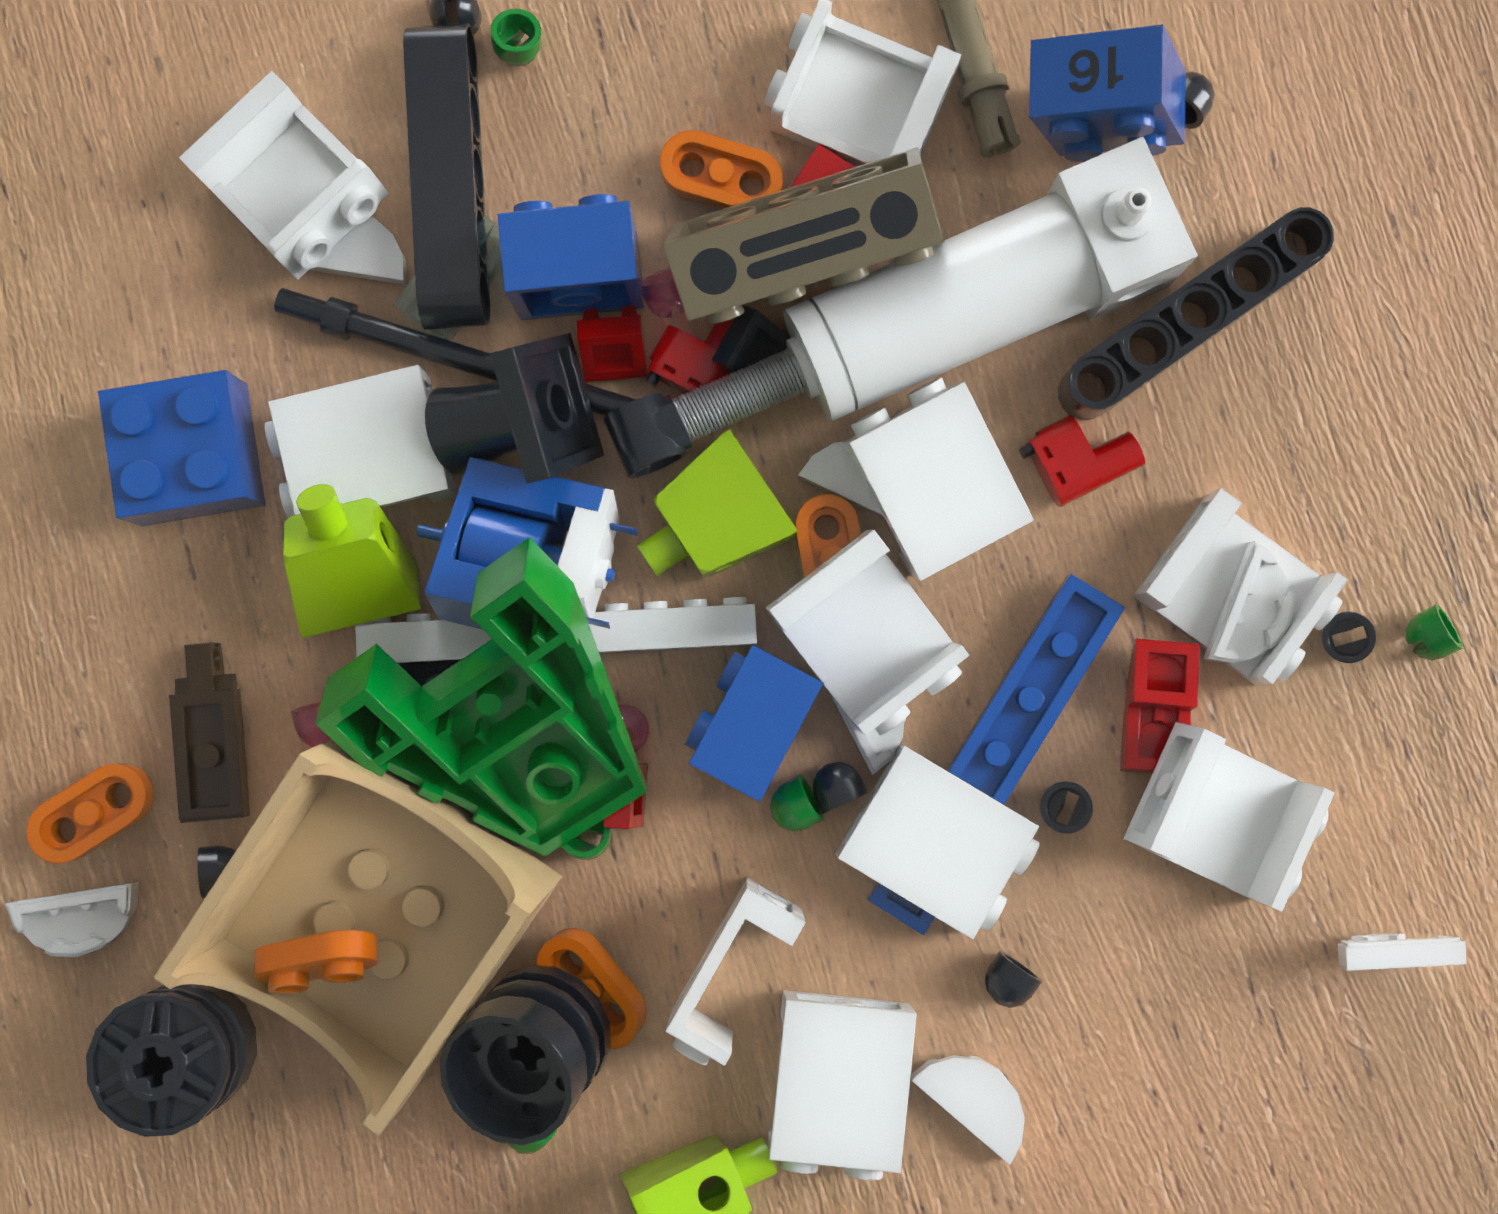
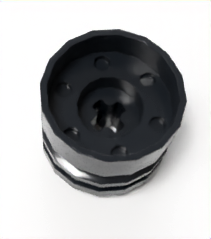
M530 965L509 972L491 989L487 996L476 1006V1009L457 1027L446 1041L439 1061L441 1086L453 1111L472 1130L496 1142L525 1145L546 1139L564 1123L578 1103L581 1094L590 1086L593 1078L602 1069L611 1047L610 1021L600 999L581 979L557 967Z
M196 984L180 985L172 989L163 985L114 1008L96 1028L86 1054L87 1084L98 1109L119 1128L144 1137L174 1135L197 1124L204 1117L211 1114L213 1110L222 1106L248 1080L257 1056L256 1027L246 1005L232 992ZM155 1054H158L159 1057L170 1056L173 1068L170 1069L168 1065L158 1066L155 1061Z

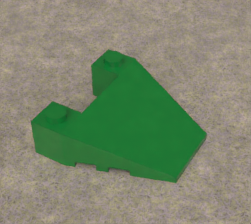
M528 537L477 573L470 618L492 638L491 640L423 686L414 680L376 643L327 678L315 725L362 767L380 776H383L386 770L415 783L419 785V795L437 804L442 798H445L473 812L474 822L546 856L645 794L647 784L575 585L548 555Z

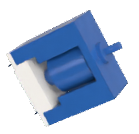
M470 457L450 517L445 523L444 528L440 529L423 524L418 526V537L440 542L424 594L438 619L482 629L470 618L477 573L530 537L574 583L588 624L610 629L609 622L594 619L602 589H605L608 582H613L615 577V570L611 569L614 538L616 532L638 536V532L635 528L619 525L620 517L614 491L611 489L555 476L527 483L523 469ZM568 532L563 548L553 545V542L563 544L565 534Z

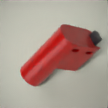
M733 319L714 324L705 342L677 327L667 325L649 358L651 363L647 370L650 372L646 383L656 387L660 381L683 394H689V391L692 392L693 389H700V386L703 387L708 383L711 384L712 381L715 382L719 378L722 379L723 376L730 375L715 364L712 358Z
M1068 415L1036 431V437L1030 439V442L1019 449L1023 459L1031 457L1050 496L1058 507H1062L1142 467L1146 463L1138 441L1128 431L1092 449L1081 427L1072 415Z

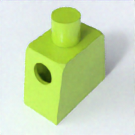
M729 429L721 434L653 499L656 508L667 525L637 544V547L657 577L689 556L705 579L791 541L796 537L798 530Z
M327 484L311 486L299 494L296 504L301 514L290 516L284 521L283 556L298 628L302 638L421 609L419 567L376 500L366 497L341 504L335 489Z
M712 1135L631 1168L619 1175L635 1214H749L752 1211V1207L745 1189L776 1175L777 1169L774 1161L769 1160V1149L762 1136L728 1151V1148L717 1135ZM716 1176L714 1184L709 1189L698 1191L701 1183L706 1178Z

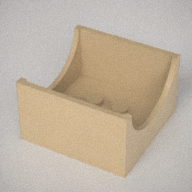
M330 739L298 755L153 978L169 989L180 985L196 984L235 993L268 1008L300 1028L323 1046L354 1080L361 1092L366 1107L365 1120L362 1125L379 1136L425 1080L442 1055L449 1036L470 1014L563 876L510 839L474 822L473 814L467 809L445 798H442L437 804L418 794L419 785L386 770L383 776H380L362 767L338 744ZM358 930L377 935L378 964L373 968L364 970V978L362 980L332 983L326 982L322 978L309 981V989L307 991L277 994L268 991V983L254 979V951L258 947L330 931Z

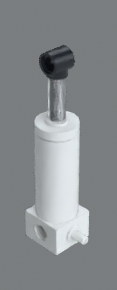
M1140 137L1058 173L1045 197L946 239L944 243L932 246L934 254L925 260L905 266H895V262L870 272L868 276L860 280L840 285L783 310L790 339L786 340L787 349L785 351L778 352L774 356L771 355L770 358L767 357L763 361L760 360L752 364V366L749 365L744 369L741 368V370H737L733 374L730 373L726 377L723 376L722 379L719 378L715 382L712 381L711 384L708 383L703 387L700 386V389H693L692 392L689 391V394L685 393V395L678 396V399H671L670 395L663 397L661 393H655L630 401L611 411L603 420L628 478L634 479L651 474L682 459L687 455V449L692 447L691 442L696 440V436L698 439L700 436H707L708 433L711 434V430L712 432L715 429L718 431L719 428L722 429V425L723 427L729 426L730 423L733 424V421L737 422L741 418H748V415L752 416L756 412L759 413V410H766L767 407L770 408V405H777L778 402H785V399L789 400L793 396L796 397V394H803L804 391L810 399L816 397L829 421H834L856 411L855 409L859 410L1085 311L1089 321L1169 287L1198 255L1144 137Z

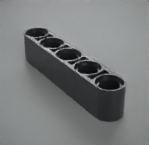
M469 23L406 28L403 35L415 284L420 322L424 330L486 326L490 323V289L478 71L473 32Z
M1300 207L1286 213L1083 355L1062 377L1058 386V399L1062 408L1069 415L1080 420L1095 419L1303 275L1325 257L1331 250L1334 242V229L1330 220L1321 211L1311 207ZM1285 232L1296 233L1304 239L1307 245V255L1295 254L1288 248L1285 242ZM1234 267L1248 269L1254 275L1257 281L1256 292H1248L1236 284L1233 278ZM1191 302L1203 309L1206 315L1205 328L1190 326L1184 320L1181 314L1182 303ZM1143 338L1149 341L1156 352L1155 363L1145 365L1133 358L1129 349L1130 339ZM1091 373L1102 380L1105 386V397L1103 400L1092 401L1086 399L1080 393L1077 387V378L1080 374Z

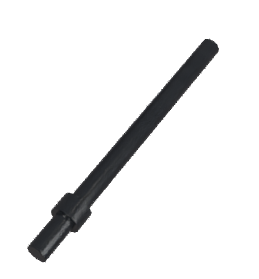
M281 288L277 294L274 305L275 312L319 325L320 331L323 334L345 341L350 336H354L498 382L492 359L488 352L358 312L356 304L338 298L330 297L326 302L285 288ZM585 383L591 408L595 413L606 416L616 408L635 400L634 398Z

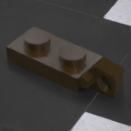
M207 642L184 645L187 678L175 679V694L169 695L180 823L250 816L240 689H237L236 674L224 673L221 643Z

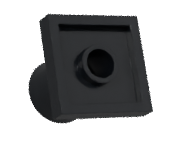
M571 332L490 353L498 382L474 386L436 388L430 393L426 402L425 426L429 443L441 465L455 475L465 473L470 457L492 461L518 452L526 482L532 483L552 478L605 456Z

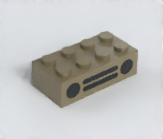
M916 147L677 223L665 240L663 247L688 321L705 316L707 324H716L743 314L745 311L742 304L767 297L770 305H778L800 298L807 293L805 285L830 278L833 286L860 280L870 274L869 265L893 258L895 266H905L925 260L934 254L932 246L944 243L920 151Z

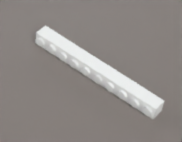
M747 597L723 598V605L707 606V599L683 600L684 607L668 608V601L644 602V610H628V603L604 604L605 612H595L594 619L609 622L610 629L589 624L599 653L757 645L755 604H747ZM431 614L406 615L407 622L391 623V617L367 622V624L355 625L357 657L377 643L397 663L461 660L492 639L482 629L446 620L431 621Z

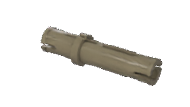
M937 0L951 50L961 54L957 70L962 86L960 87L961 90H958L961 104L964 107H969L981 146V155L983 157H992L995 154L994 147H996L998 155L1007 153L1019 146L1021 141L1016 133L1005 96L1006 91L1009 90L1008 81L1003 73H998L977 1Z

